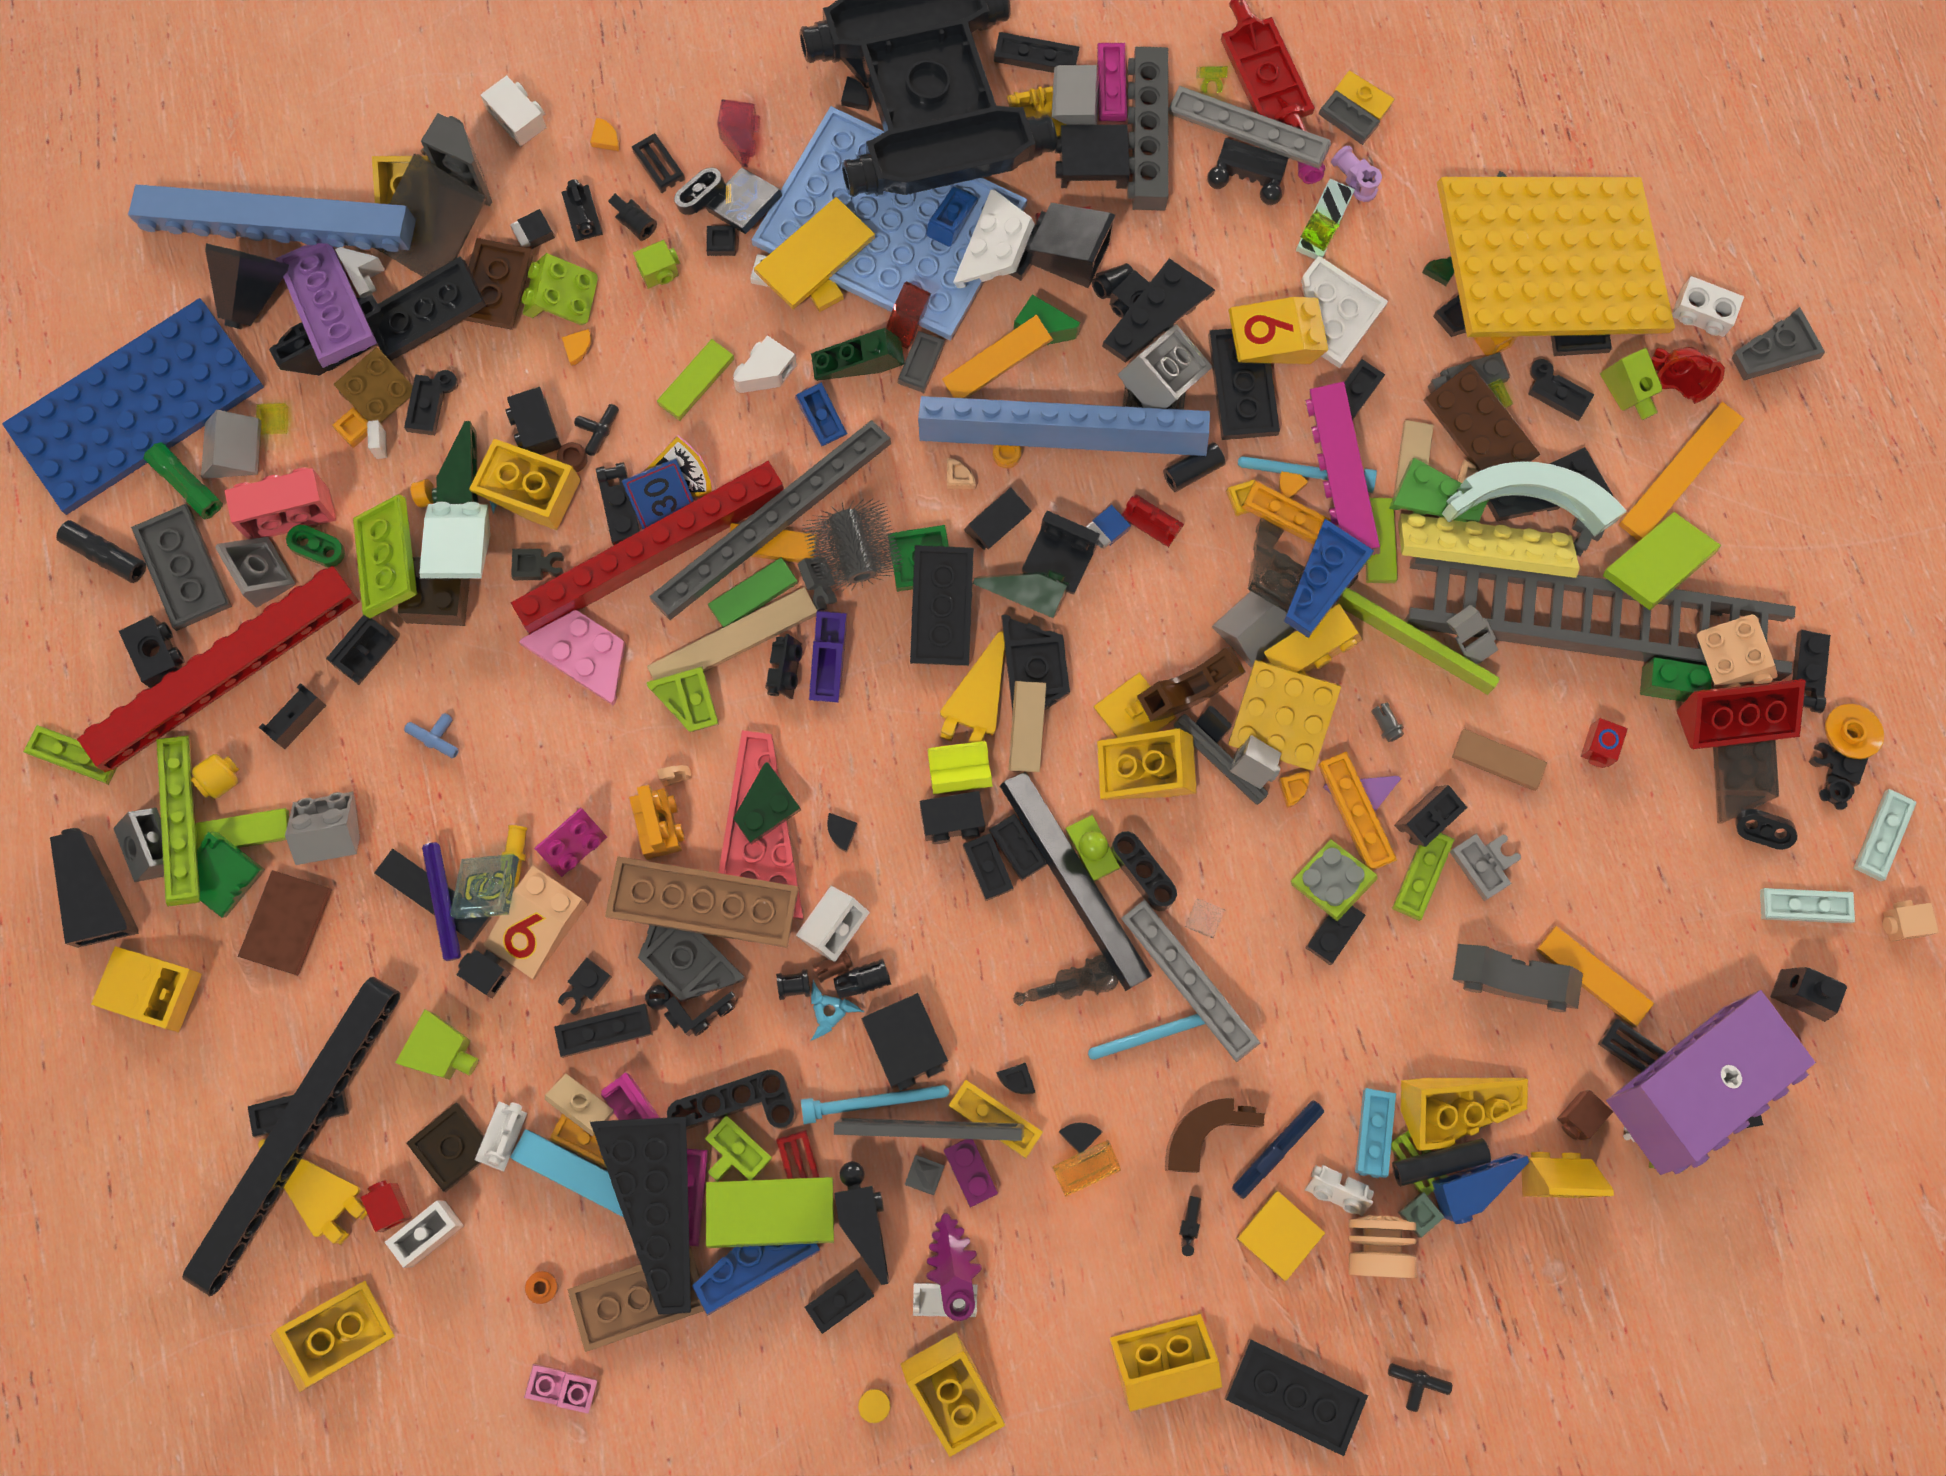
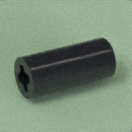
M1212 442L1207 447L1206 456L1189 455L1165 468L1163 474L1169 487L1174 492H1177L1224 466L1226 461L1219 446Z

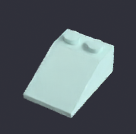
M436 502L428 504L424 518L420 578H482L491 536L488 504H479L477 502H467L464 504Z

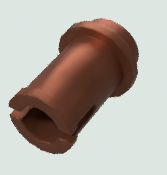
M844 950L835 962L827 958L812 965L815 974L826 968L828 969L817 976L820 983H822L824 980L844 970L846 973L849 972L848 968L852 967L853 963L847 951Z

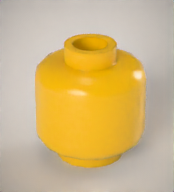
M212 754L193 768L192 773L194 777L190 780L205 798L209 795L212 798H219L238 784V778L235 773L239 771V768L229 756L222 759L219 755Z

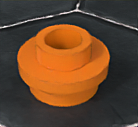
M546 1271L532 1274L525 1284L527 1297L536 1304H544L551 1301L558 1289L555 1277ZM540 1281L546 1285V1290L543 1294L537 1293L535 1289L536 1284Z

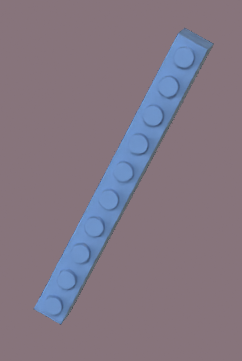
M135 184L128 216L138 227L147 232L163 230L173 234L187 232L204 237L212 234L221 235L229 239L247 237L255 241L273 239L281 243H289L290 241H298L307 245L323 243L334 247H343L344 245L356 246L364 250H369L372 247L383 248L390 252H397L398 250L410 251L416 222L410 210L404 205Z
M921 396L918 415L919 441L1197 456L1207 455L1210 411Z

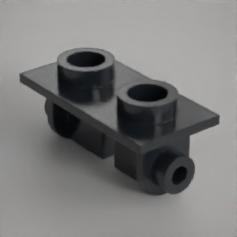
M576 179L568 181L566 191L561 193L575 242L603 235L589 185L583 186Z
M786 634L785 637H776V641L772 643L770 663L779 665V668H769L765 688L770 696H779L780 692L789 699H793L794 690L798 684L797 670L799 661L802 658V643L789 634Z

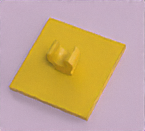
M1140 672L1093 706L1117 738L1158 732L1176 718L1173 715L1150 722L1137 698L1139 694L1151 687Z

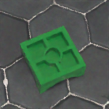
M208 832L197 849L200 901L221 918L227 917L265 869L218 832Z

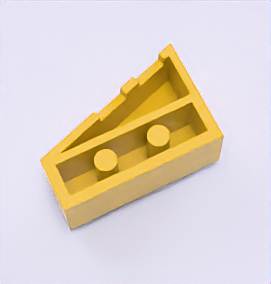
M1338 604L1330 609L1309 638L1296 631L1264 651V654L1272 665L1307 675L1306 672L1315 667L1319 669L1332 661L1334 656L1352 649L1363 639L1341 605Z

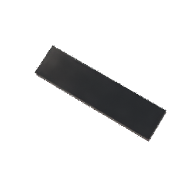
M392 848L374 874L435 915L427 872ZM448 887L456 931L474 942L492 917L472 903L467 902L465 898Z

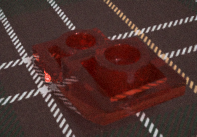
M907 281L903 284L886 329L900 337L902 347L909 349L913 344L919 322L925 315L931 293Z

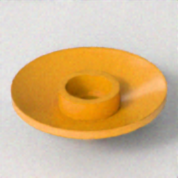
M1842 704L1834 708L1826 718V736L1830 744L1844 756L1853 759H1866L1876 754L1884 743V729L1880 720L1872 711L1861 705Z

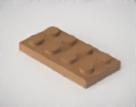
M691 1247L689 1248L691 1313L658 1315L641 1264L567 1289L585 1352L705 1311L692 1287L700 1279Z

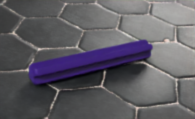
M437 842L427 843L423 845L422 850L442 956L446 961H453L459 959L461 953L441 848Z

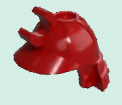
M1693 347L1674 349L1671 353H1668L1665 349L1656 348L1651 359L1655 371H1659L1657 376L1662 389H1676L1685 398L1692 399L1694 404L1710 396L1724 379L1725 367L1716 358L1704 355Z

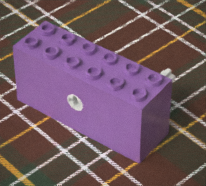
M1759 990L1724 1006L1609 1097L1606 1102L1624 1125L1623 1129L1626 1132L1623 1135L1626 1141L1631 1139L1633 1142H1636L1660 1175L1671 1171L1678 1174L1690 1165L1696 1168L1705 1163L1710 1158L1707 1154L1712 1149L1716 1151L1730 1142L1728 1136L1732 1132L1737 1134L1750 1125L1748 1119L1751 1116L1757 1117L1770 1108L1767 1103L1785 1096L1789 1092L1787 1086L1791 1083L1795 1085L1804 1080L1809 1075L1806 1070L1816 1062L1762 990Z

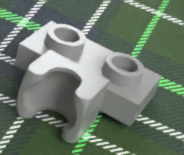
M1475 834L1450 851L1484 901L1512 884L1503 871L1521 859V855L1518 853L1512 856L1502 854L1501 846L1508 840V837L1504 834L1486 846L1479 836Z

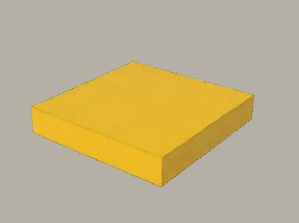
M1275 1191L1236 1239L1283 1281H1287L1324 1236L1325 1232L1279 1191Z

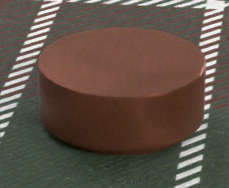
M570 442L559 448L557 460L573 466L574 470L579 472L587 464V454L580 444Z

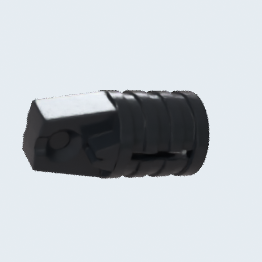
M616 193L608 200L619 211L615 218L631 230L640 241L646 240L654 233L657 221L640 208L634 200L630 199L626 203Z
M883 959L856 967L833 979L839 998L865 994L868 991L892 985Z

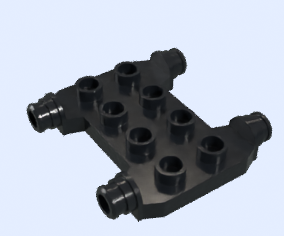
M837 0L830 6L823 8L822 21L815 22L813 26L801 27L799 31L800 42L807 62L814 63L817 60H822L823 62L832 60L835 63L840 61V57L861 59L884 129V133L872 140L866 141V154L858 155L857 159H845L843 161L842 173L849 195L854 197L861 193L866 195L875 193L878 196L882 195L883 191L908 195L1013 171L1024 161H1032L1034 157L1041 156L1042 152H1053L1056 149L1057 134L1051 117L1048 115H1042L1040 118H1035L1034 116L1026 117L1023 106L1018 108L996 106L971 34L977 29L979 31L986 30L988 26H993L998 21H1008L1011 15L1009 0Z

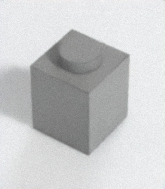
M1251 735L1235 753L1230 772L1261 789L1268 781L1273 782L1278 776L1281 769L1278 765L1281 752Z

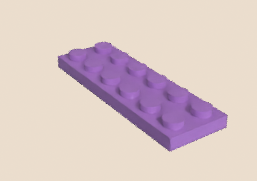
M323 243L304 245L275 258L278 262L289 264L288 271L283 278L317 359L323 368L377 344L333 246Z

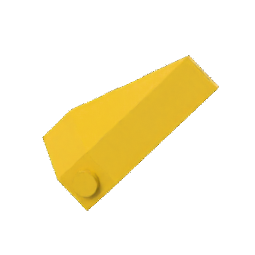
M1420 1078L1401 1080V1113L1414 1145L1419 1151L1450 1147L1456 1144L1455 1140L1466 1135L1473 1136L1479 1133V1129L1493 1122L1498 1124L1527 1110V1078Z

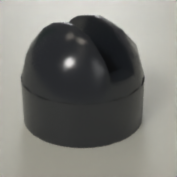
M662 985L651 986L645 994L647 1005L654 1010L666 1008L664 1003L671 999L670 992ZM650 994H665V999H650Z

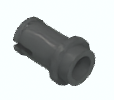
M1389 703L1381 704V710L1377 706L1371 712L1383 731L1382 738L1392 742L1404 735L1402 731L1404 726L1402 724L1399 725L1389 707Z

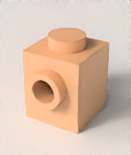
M1912 900L1894 903V909L1883 912V927L1889 935L1890 942L1926 937L1939 933L1932 903L1913 905Z

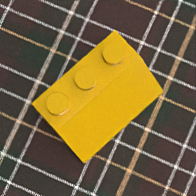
M1201 1314L1110 1337L1121 1386L1130 1412L1222 1388L1219 1360Z

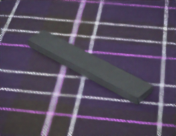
M840 1118L834 1123V1135L1022 1141L1024 1125L1017 1123Z

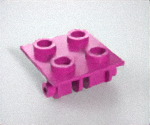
M580 808L534 849L563 877L568 871L575 868L577 863L595 850L607 836L588 814Z

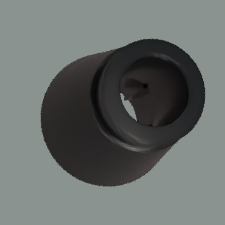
M1125 263L1097 273L1096 277L1092 280V287L1096 295L1101 299L1111 298L1112 291L1133 272L1132 267Z

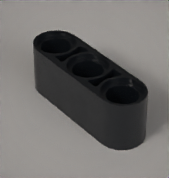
M1129 831L1119 833L1114 838L1111 851L1120 868L1150 907L1157 911L1169 909L1177 897L1175 885L1134 833ZM1121 841H1127L1132 845L1133 852L1129 854L1121 853L1117 844ZM1146 865L1151 870V876L1148 878L1140 877L1136 872V867ZM1165 889L1169 894V901H1158L1155 898L1154 891Z

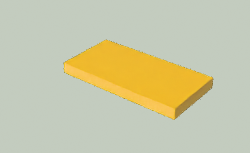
M835 197L756 265L754 272L794 310L873 241L875 233Z

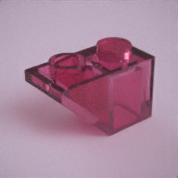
M722 99L717 121L719 137L741 166L748 167L749 158L755 156L756 141L753 140L754 132H759L760 116L756 115L755 104Z

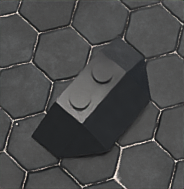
M372 294L366 295L364 298L357 297L375 337L384 314ZM302 322L291 327L279 339L278 343L269 349L280 370L318 376L333 370L338 365L364 352L359 351L323 368L317 359Z

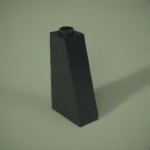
M79 828L62 830L61 835L50 837L65 944L79 948L139 934L138 927L93 836L81 831Z

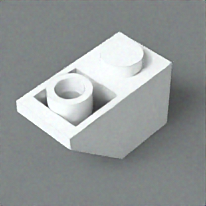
M767 335L762 343L758 342L755 344L750 353L751 357L745 364L741 363L735 370L733 375L735 389L739 393L781 387L797 366L795 354Z

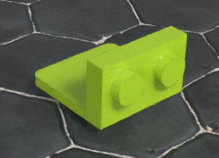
M548 253L538 261L532 262L528 271L530 284L522 296V303L525 304L522 314L534 318L540 312L546 311L579 325L586 324L589 319L598 280L597 274Z

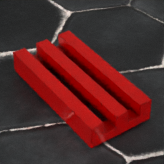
M807 1130L776 1139L787 1179H794L785 1148V1143L788 1142L791 1144L800 1178H807L796 1141L801 1138L813 1178H820Z

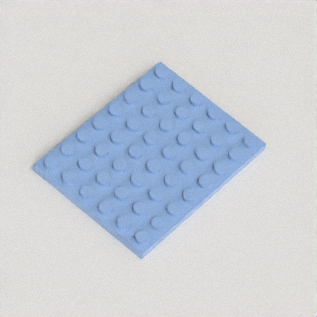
M830 106L781 189L782 197L769 209L754 234L752 245L768 253L773 252L823 207L837 197L875 233V239L831 276L829 280L835 282L838 287L951 341L984 283L979 278L966 282V287L960 289L956 287L953 281L990 190L997 191L1022 211L1027 206V199L984 178L908 195L883 191V194L878 196L875 193L870 195L861 193L852 197L848 194L845 186L842 163L845 159H857L858 155L866 154V141L876 138L884 133V131ZM954 186L977 197L978 200L957 238L948 247L929 238L926 232L929 220Z

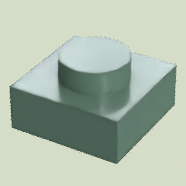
M1424 1192L1416 1196L1398 1212L1404 1220L1416 1222V1231L1414 1233L1419 1238H1422L1444 1218Z

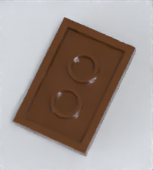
M480 238L476 239L468 268L487 306L463 320L510 330L513 329L534 255L532 249Z

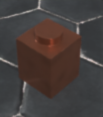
M1591 1090L1580 1092L1557 1119L1563 1124V1131L1571 1138L1586 1140L1595 1134L1614 1111Z

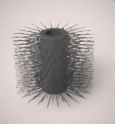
M849 507V509L844 510L843 508L842 511H836L837 513L829 516H818L829 517V519H818L825 521L812 523L823 526H812L815 528L813 529L814 531L810 530L805 533H814L805 537L815 536L813 539H808L815 540L814 543L811 542L809 544L818 543L816 541L824 544L821 546L816 544L809 547L815 548L816 546L820 548H816L819 552L815 553V555L819 556L815 558L823 561L821 564L824 566L814 571L821 569L828 572L827 574L822 571L824 577L820 576V578H825L828 582L839 579L837 581L840 582L835 583L837 584L836 586H839L843 581L850 584L855 583L856 585V583L869 581V579L877 576H892L876 575L877 573H887L882 572L884 570L880 569L884 568L881 567L886 565L894 566L892 563H885L892 562L895 559L892 556L894 555L893 553L900 552H892L891 547L897 544H892V546L886 544L894 542L887 541L891 539V537L887 536L893 533H887L886 535L880 532L886 533L883 529L887 528V526L883 525L889 523L883 522L882 524L876 521L882 522L879 518L883 517V515L879 514L885 511H879L878 513L871 508L866 509L867 507L861 510L850 509Z

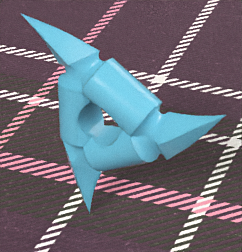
M813 980L811 1004H814L813 1009L819 1026L811 1040L830 1032L832 1027L846 1015V1012H864L845 998L842 1000L833 996H822ZM828 1005L835 1008V1013L832 1016L824 1014V1008Z

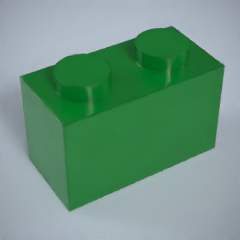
M1653 658L1642 667L1640 695L1685 702L1694 691L1710 690L1712 677L1708 666Z

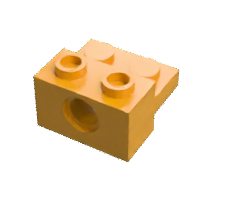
M649 784L637 787L638 795L631 796L629 799L643 856L646 860L682 851L680 842L685 841L681 824H675L673 813H677L678 809L674 795L669 796L665 788L652 791ZM659 817H664L666 822H660Z

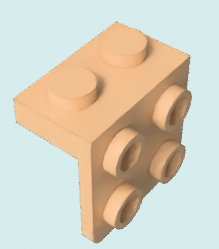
M1747 615L1702 630L1697 634L1715 689L1771 683L1774 678H1777L1774 660L1758 618L1755 615Z

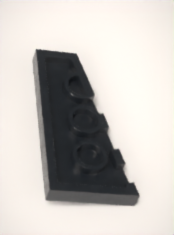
M1169 258L1103 341L1102 347L1126 363L1152 343L1154 338L1163 331L1169 330L1180 318L1190 314L1196 309L1197 305L1212 297L1215 289Z
M1585 447L1550 463L1585 476L1613 496ZM1518 495L1501 496L1489 499L1487 502L1496 521L1532 515L1534 512L1545 510L1547 512L1558 510L1560 506L1543 499Z

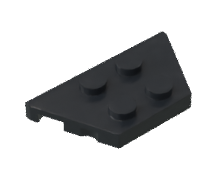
M1002 615L1001 621L1012 715L1015 681L1046 683L1044 708L1046 710L1070 694L1063 635L1052 631H1044L1039 626L1030 623L1024 624L1011 619V616Z

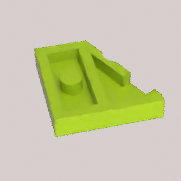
M703 667L646 682L648 688L689 732L719 724Z

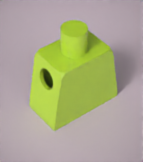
M1647 348L1620 359L1600 373L1622 411L1635 406L1641 420L1658 413L1651 397L1662 392V386Z
M424 1009L395 1063L450 1080L456 1069L470 1076L474 1072L479 1059L465 1053L470 1044V1040L436 1014Z

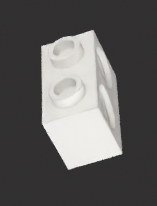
M1691 276L1680 290L1672 315L1673 318L1678 319L1685 325H1693L1704 329L1711 335L1724 337L1735 324L1744 296Z

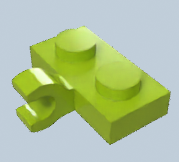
M727 1115L705 1138L722 1155L708 1171L717 1182L722 1179L732 1165L748 1180H753L772 1160V1157Z

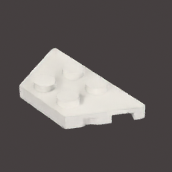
M990 190L953 281L957 288H965L966 282L979 278L982 282H985L999 275L1004 276L1016 272L1035 225L1033 219L995 190Z

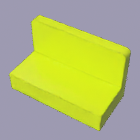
M986 741L928 748L933 794L993 787Z

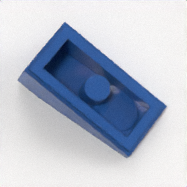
M953 186L929 220L926 235L950 247L957 238L978 198Z
M822 382L796 394L795 399L821 447L847 435Z

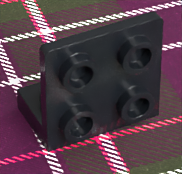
M1047 510L1042 519L1041 530L1022 567V572H1044L1047 574L1049 570L1060 573L1065 576L1064 581L1070 583L1066 592L1075 594L1096 550L1100 533Z

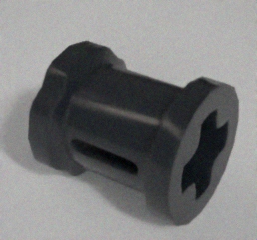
M803 969L801 973L776 974L780 1000H784L787 996L802 994L806 997L811 996L807 969Z

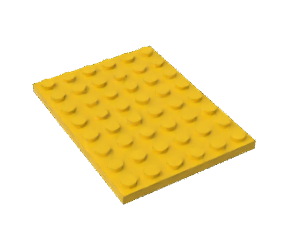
M1441 177L1436 182L1467 337L1670 333L1675 329L1641 177Z

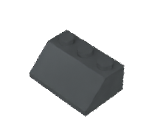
M437 113L423 136L421 143L440 183L490 206L492 199L464 124L453 116L446 117Z

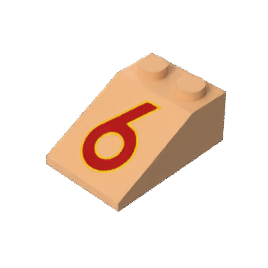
M532 865L512 893L484 946L534 980L588 904Z

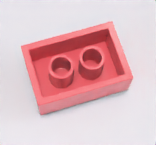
M298 468L290 474L282 476L270 475L263 478L262 481L239 483L231 489L224 490L231 523L247 539L285 534L297 525L313 527L336 521L330 490L313 468Z

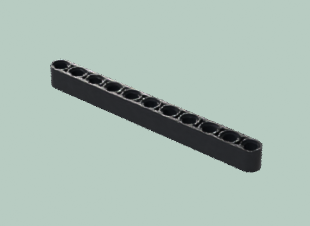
M370 977L362 985L183 1272V1280L208 1296H213L223 1286L398 1004L401 994L398 990L376 977Z

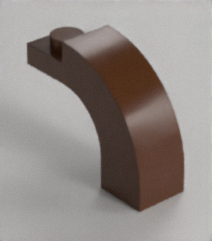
M1226 647L1196 668L1178 677L1158 681L1139 694L1137 698L1150 722L1158 721L1176 715L1207 700L1227 688L1230 682L1246 672L1233 648Z
M1234 1098L1213 1100L1193 1109L1182 1118L1171 1134L1166 1149L1165 1171L1200 1172L1201 1147L1210 1131L1223 1125L1260 1128L1264 1126L1265 1113H1256V1107L1238 1106V1111H1234Z

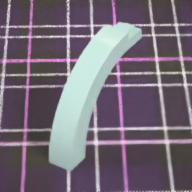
M1512 462L1486 468L1466 478L1457 489L1458 492L1446 501L1449 505L1442 515L1448 522H1451L1470 508L1489 499L1511 495L1529 496L1546 500L1567 510L1579 519L1595 537L1616 523L1627 510L1604 488L1579 473L1547 463Z

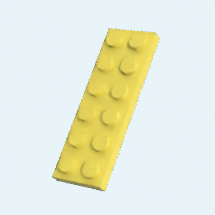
M1400 513L1398 528L1401 553L1404 556L1572 578L1577 577L1580 569L1571 535L1561 532H1540L1531 528H1510L1506 525H1486L1476 521L1463 522L1452 520L1448 522L1445 517L1433 518L1416 513Z

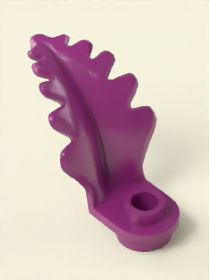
M943 1213L941 1221L935 1224L940 1230L932 1233V1238L938 1242L929 1245V1249L938 1254L927 1259V1264L936 1267V1269L928 1272L926 1277L940 1285L945 1314L952 1320L963 1321L968 1319L974 1312L975 1299L972 1279L982 1270L980 1264L970 1263L977 1256L975 1250H964L970 1244L969 1238L960 1239L964 1234V1229L962 1227L955 1228L958 1221L951 1219L948 1213ZM956 1299H963L965 1304L961 1308H956L953 1306V1302Z

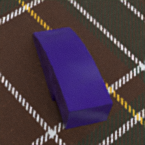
M817 611L809 700L839 703L848 613Z

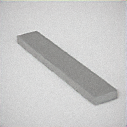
M1179 86L1168 109L1170 115L1320 169L1331 146V140L1182 86Z
M1145 899L1121 918L1236 1062L1261 1044Z

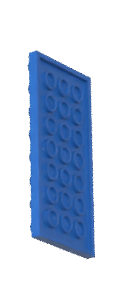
M199 298L9 418L2 425L61 511L68 515L147 464L143 459L144 454L154 444L163 442L170 449L204 427L205 422L216 410L227 412L263 389L264 386L205 303Z

